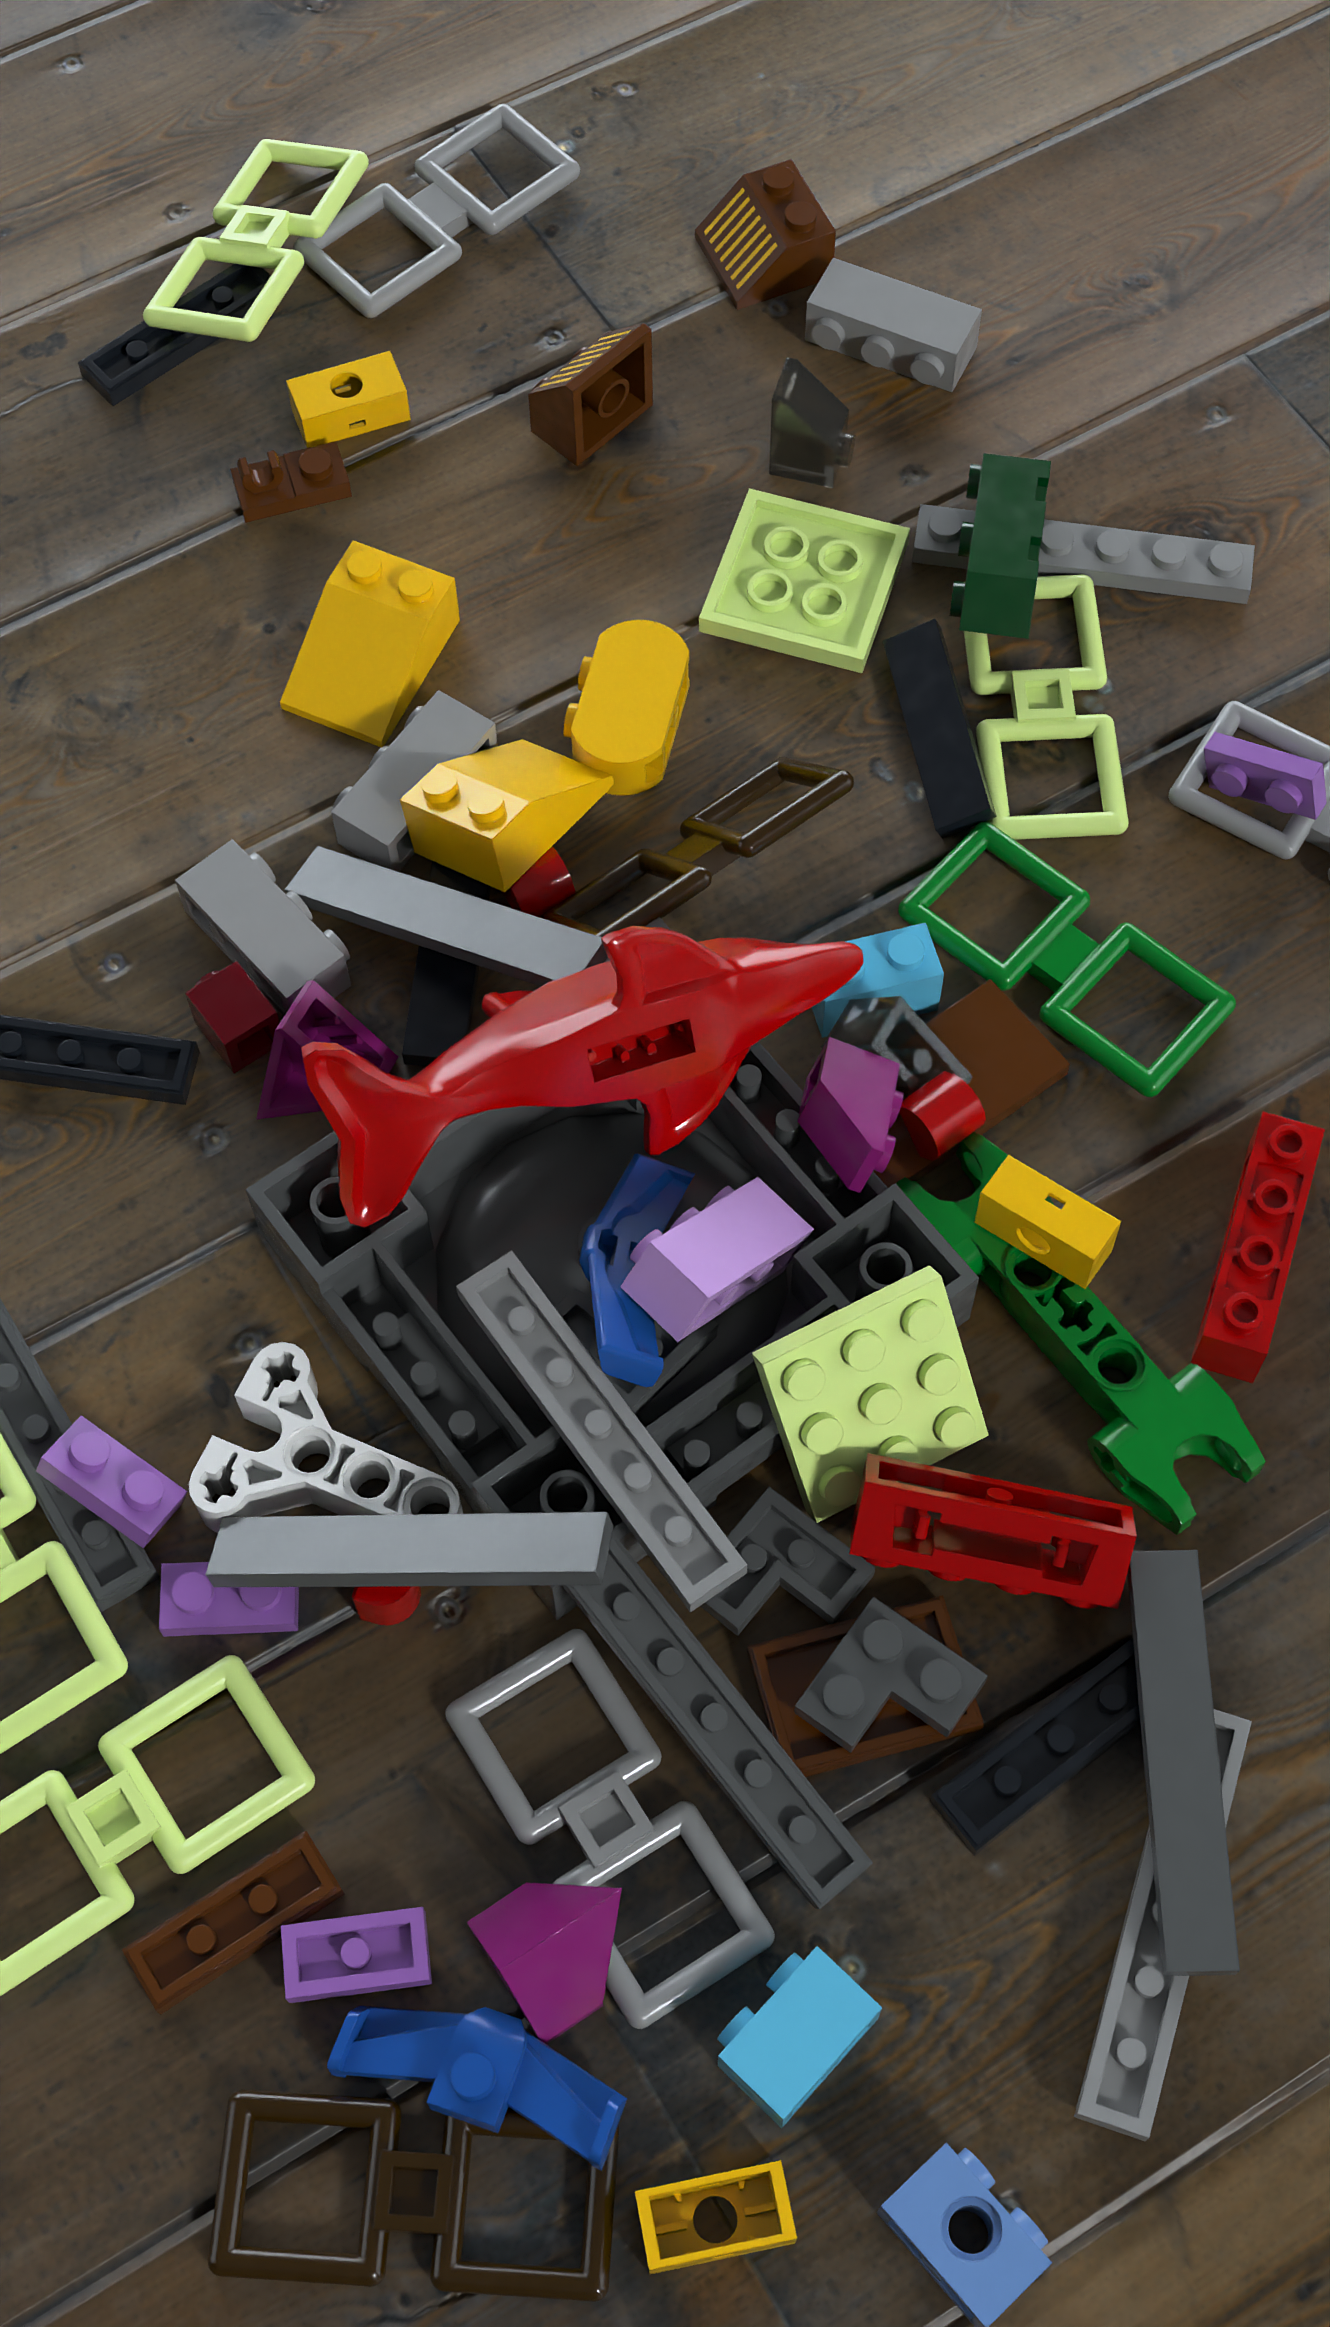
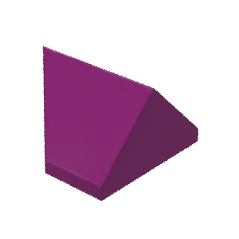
M314 980L307 981L275 1029L256 1120L322 1111L307 1084L301 1050L302 1046L311 1042L338 1043L388 1074L399 1056Z
M526 1882L467 1922L473 1935L537 2038L546 2045L603 2006L622 1888Z

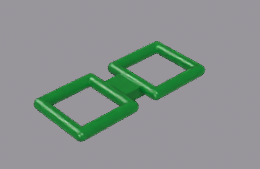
M980 822L900 902L898 906L899 916L911 926L926 923L934 943L986 981L991 979L1002 991L1011 989L1026 972L1055 992L1040 1009V1018L1043 1023L1145 1097L1158 1095L1234 1011L1236 1007L1234 996L1132 923L1124 922L1119 924L1101 944H1098L1072 925L1089 907L1091 901L1089 893L992 823ZM986 849L1060 902L1003 962L929 909ZM1127 951L1134 954L1205 1005L1149 1068L1070 1012Z

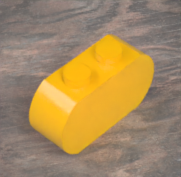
M649 620L624 621L602 632L599 635L593 657L584 656L581 663L578 690L582 691L579 703H570L567 708L563 734L564 737L571 738L573 760L613 775L614 785L606 792L607 794L626 796L645 792L660 783L665 774L690 687L688 677L689 649L679 634L658 622Z

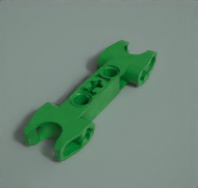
M973 1132L959 1142L960 1145L956 1152L963 1171L971 1180L975 1189L972 1196L957 1202L939 1200L925 1191L917 1182L911 1181L906 1177L896 1182L897 1186L974 1273L981 1278L1009 1314L1086 1403L1107 1424L1087 1439L1090 1454L1102 1472L1124 1497L1138 1505L1160 1524L1178 1535L1192 1524L1191 1521L1197 1513L1191 1504V1498L1181 1486L1173 1470L1174 1461L1188 1455L1207 1456L1222 1466L1232 1477L1239 1478L1244 1483H1247L1260 1473L1266 1462L1258 1445L1241 1419L1233 1400L1203 1368L1190 1363L1168 1379L1088 1286L1086 1289L1080 1287L974 1223L980 1193L1008 1155L982 1135ZM1048 1195V1197L1045 1200L1053 1204L1051 1198ZM1021 1272H1031L1042 1278L1045 1284L1031 1287L1020 1282L1016 1275ZM1104 1367L1120 1369L1126 1374L1129 1382L1124 1384L1111 1383L1102 1377L1099 1370Z

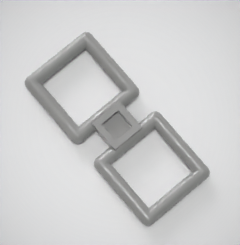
M502 103L416 160L414 165L415 172L429 186L407 199L390 184L381 183L340 210L322 237H300L294 244V250L299 251L304 257V263L367 318H375L461 258L462 248L452 237L473 223L488 235L499 233L576 180L580 175V166L509 105ZM501 128H504L552 170L494 210H491L443 168ZM385 207L434 251L370 293L322 249Z
M1230 701L1225 704L1171 787L1168 795L1170 802L1174 806L1281 859L1293 858L1304 841L1330 852V746L1238 701ZM1237 728L1293 755L1323 763L1327 803L1317 819L1314 820L1293 813L1281 832L1198 791L1207 776L1204 747L1213 733L1218 732L1233 736ZM1329 868V870H1328V879H1329V881H1330V868Z
M572 1629L448 1705L445 1712L446 1720L518 1840L524 1844L532 1845L566 1824L585 1854L586 1861L557 1878L553 1884L598 1887L681 1835L739 1927L740 1932L646 1993L641 1989L613 1942L606 1987L632 2027L637 2029L648 2027L772 1945L775 1938L772 1926L696 1806L689 1801H680L649 1820L628 1787L629 1784L652 1771L660 1764L662 1758L661 1751L589 1636L583 1630ZM572 1661L625 1745L628 1753L538 1809L533 1810L478 1718Z

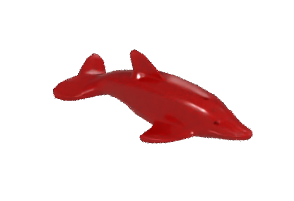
M630 926L601 937L610 960L608 962L600 963L548 982L534 991H512L500 994L493 992L484 995L482 1010L490 1019L444 1051L425 1069L409 1080L384 1072L371 1062L338 1043L311 1042L302 1046V1057L308 1087L338 1137L339 1196L349 1223L365 1228L389 1216L405 1196L418 1169L439 1134L454 1120L488 1110L520 1106L576 1107L626 1099H638L644 1110V1150L649 1155H660L679 1144L706 1120L719 1104L742 1061L756 1042L829 997L856 975L863 964L864 954L862 949L853 943L845 941L799 944L739 937L716 938L697 942L683 933L661 927Z

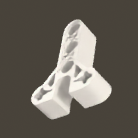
M286 1342L270 1344L257 1354L234 1395L244 1419L281 1434L278 1442L266 1451L254 1452L212 1435L189 1481L190 1496L207 1527L217 1533L222 1517H259L309 1504L318 1505L341 1516L416 1515L423 1507L434 1503L442 1504L449 1508L448 1514H463L459 1493L453 1483L445 1477L332 1430L317 1401V1382L308 1357L301 1348ZM292 1375L296 1376V1380L294 1382L290 1381ZM276 1381L280 1382L278 1388L274 1387ZM320 1453L329 1457L326 1465L316 1472L307 1473L298 1470L301 1461L311 1454ZM379 1478L389 1483L384 1493L377 1497L364 1498L357 1495L358 1488L369 1479ZM231 1488H234L236 1492L233 1497L227 1495ZM215 1494L222 1495L217 1500V1502L214 1503L212 1497Z

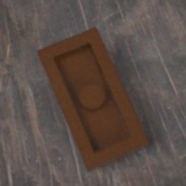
M336 441L284 453L280 457H278L274 450L268 451V460L248 464L246 457L239 458L237 467L230 469L245 523L352 497L349 478Z

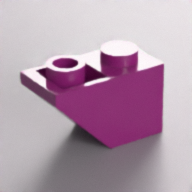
M829 1037L806 1078L797 1122L846 1187L860 1193L873 1170L882 1173L886 1169L895 1147L896 1137L889 1135L888 1129L894 1124L903 1101V1093L895 1090L900 1064Z

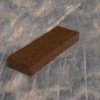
M304 1831L129 1944L122 1951L155 2010L161 2015L281 1936V1925L305 1921L343 1896L344 1892L308 1832Z

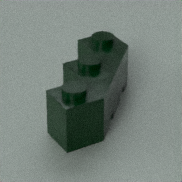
M983 453L982 465L970 464L966 498L977 499L974 523L962 522L958 556L969 557L966 582L954 581L949 615L961 617L960 631L1029 639L1051 461Z

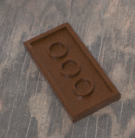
M991 979L879 1055L900 1064L895 1090L903 1093V1100L943 1071L962 1078L973 1089L985 1111V1124L975 1131L980 1135H983L1066 1076L1070 1067V1063ZM899 1112L894 1124L888 1129V1134L896 1137L890 1161L882 1173L873 1171L888 1188L904 1177L916 1182L956 1154L960 1143L936 1160L931 1161L920 1157Z

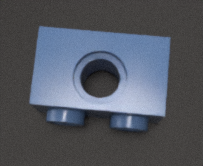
M946 2142L880 2206L877 2214L974 2327H989L1052 2264L1050 2259L1041 2250L1048 2243V2240L1024 2211L1016 2207L1009 2214L991 2194L989 2189L996 2182L990 2172L972 2152L964 2148L960 2153L956 2154ZM960 2211H970L977 2214L984 2221L988 2231V2241L982 2252L975 2254L965 2253L953 2244L948 2231L949 2221L953 2214Z

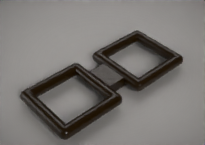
M779 757L686 818L680 825V834L685 839L683 842L665 854L645 848L638 850L542 914L540 918L599 937L630 926L645 927L658 917L662 919L705 890L711 884L714 874L740 858V856L751 858L850 792L854 786L853 776L845 770L788 757ZM784 781L812 787L747 832L720 825ZM645 874L671 881V883L601 930L576 921Z
M246 2089L237 2090L229 2097L208 2255V2266L214 2275L233 2278L372 2287L378 2285L385 2277L390 2232L434 2235L430 2279L433 2286L439 2291L592 2302L603 2299L608 2293L619 2124L602 2171L593 2167L588 2161L580 2268L462 2261L472 2136L556 2140L551 2135L508 2107L499 2133L445 2115L441 2154L398 2151L401 2108L392 2099ZM255 2121L371 2128L358 2254L240 2246Z

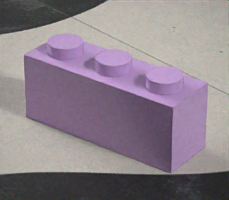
M756 1177L737 1190L726 1186L700 1212L695 1207L688 1209L674 1222L666 1233L663 1234L659 1229H655L646 1235L632 1251L630 1259L635 1265L620 1287L679 1342L784 1272L792 1261L793 1255L799 1251L814 1229L759 1177Z

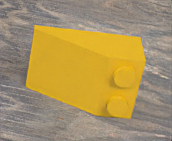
M353 540L325 584L280 700L281 709L378 747H383L460 621L455 578Z
M521 739L437 764L400 799L414 853L506 892L614 785L613 775L593 769L581 762Z

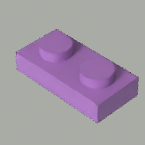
M1218 732L1213 733L1204 747L1209 787L1219 790L1225 795L1231 797L1239 796L1272 806L1283 813H1295L1314 820L1317 819L1327 803L1323 763Z
M80 1416L41 1457L36 1469L37 1473L142 1548L150 1542L179 1509L188 1492L83 1416Z
M209 1562L162 1564L159 1630L163 1637L298 1631L299 1587H213L205 1575Z
M423 1907L281 1925L285 1999L289 2003L432 1984L426 1912Z

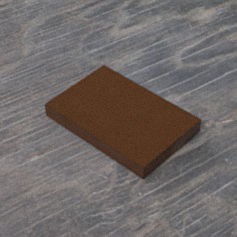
M943 1595L892 1608L893 1611L963 1658ZM858 1617L748 1646L747 1653L769 1731L805 1777L978 1732L983 1729L984 1723L976 1697L948 1737H945L889 1698L850 1753L796 1715L794 1709L796 1703Z

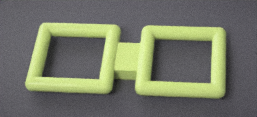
M272 139L261 140L213 209L212 216L214 221L219 225L227 226L220 239L196 237L191 241L143 312L145 323L155 328L252 342L257 339L304 266V257L299 251L281 248L289 235L320 238L325 234L369 165L367 155L357 150ZM272 161L340 170L311 215L243 205ZM205 260L274 269V272L243 318L173 308Z
M1085 574L1038 576L1034 599L1073 598L1082 667L992 671L987 634L964 631L972 691L978 695L1011 694L1014 718L986 719L981 721L976 727L978 754L997 816L987 822L992 823L1014 840L1119 835L1127 830L1129 821L1114 721L1107 714L1076 715L1072 692L1078 690H1097L1102 688L1107 682L1094 583ZM1093 738L1103 812L1010 816L1001 742Z
M0 1433V1489L4 1494V1497L0 1499V1603L48 1574L95 1659V1662L0 1721L1 1754L121 1678L128 1669V1661L65 1547L61 1543L49 1541L21 1559L17 1556L3 1528L32 1511L36 1505V1496Z
M227 1655L105 1733L99 1740L98 1748L114 1776L81 1798L77 1799L62 1773L56 1770H49L0 1801V1834L47 1804L100 1894V1897L3 1961L0 1960V1996L131 1910L135 1900L134 1894L116 1865L153 1840L171 1871L177 1874H185L312 1790L315 1784L314 1773L244 1662L238 1656ZM227 1688L282 1777L188 1839H185L132 1749Z

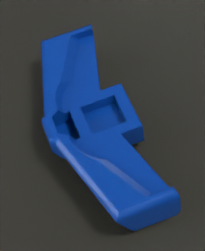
M638 1153L634 1154L595 1223L587 1227L583 1237L579 1261L591 1285L597 1349L603 1373L643 1387H652L661 1375L664 1363L663 1358L659 1357L654 1319L620 1286L635 1265L630 1259L632 1251L653 1230L659 1229L663 1233L695 1173Z
M358 2006L348 2012L327 2064V2069L331 2075L346 2078V2075L434 2082L427 2099V2104L431 2110L495 2133H499L507 2109L510 2107L589 2161L593 2167L602 2171L627 2101L626 2097L527 2032L521 2019L487 2007L477 2009L469 2014Z

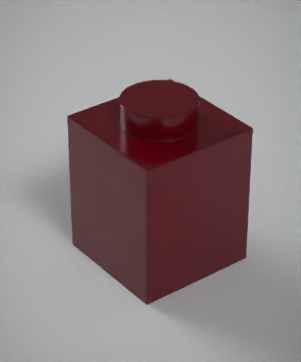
M238 961L222 970L207 973L193 988L185 992L196 1025L234 1074L271 1051L275 1029L280 1023L277 1012Z

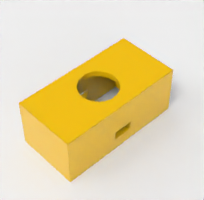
M390 351L286 380L291 409L307 448L343 440L411 420L407 390ZM345 385H350V386H347V387H344V388H340V389L335 390V388L342 387V386H345ZM364 420L363 422L356 423V424H353V425H349V424H352V423H355V422Z
M1008 1155L981 1191L974 1223L1086 1289L1112 1252L1121 1221ZM1048 1195L1064 1204L1062 1209L1046 1201L1045 1199Z
M781 2160L635 2191L650 2274L795 2244L797 2240ZM709 2197L726 2199L732 2204L737 2214V2227L733 2235L721 2243H710L703 2240L694 2228L693 2216L695 2209L703 2200Z

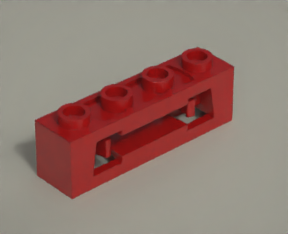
M1262 1111L1246 1153L1193 1350L1191 1364H1196L1203 1369L1253 1384L1270 1347L1325 1132L1324 1128Z
M867 1453L851 1524L849 1554L860 1556L868 1563L879 1567L892 1568L900 1564L928 1570L932 1575L947 1581H962L968 1578L993 1583L999 1589L1011 1594L1027 1595L1031 1592L1061 1597L1065 1602L1079 1608L1091 1609L1101 1605L1118 1609L1137 1535L1132 1506ZM896 1481H901V1482L916 1484V1485H920V1486H927V1487L937 1488V1489H941V1491H936V1490H931V1489H927V1488H923V1487H918V1486H913V1485L898 1483V1482H896ZM928 1511L941 1513L940 1520L934 1519L933 1526L929 1525L931 1516L928 1514ZM1050 1512L1093 1520V1522L1051 1514ZM1051 1542V1545L1055 1547V1551L1042 1548L1041 1543L1050 1544Z

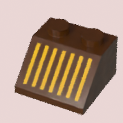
M792 159L743 174L695 229L696 241L737 310L817 284L834 258L836 231Z
M645 323L607 332L588 347L579 349L571 361L552 376L540 380L528 394L531 432L574 465L579 466L653 405L652 329Z

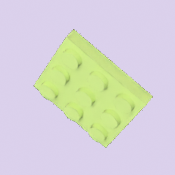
M749 488L699 616V632L863 673L909 543L910 528Z
M930 1265L752 1352L805 1510L816 1523L857 1502L867 1453L932 1465L989 1436L942 1276Z

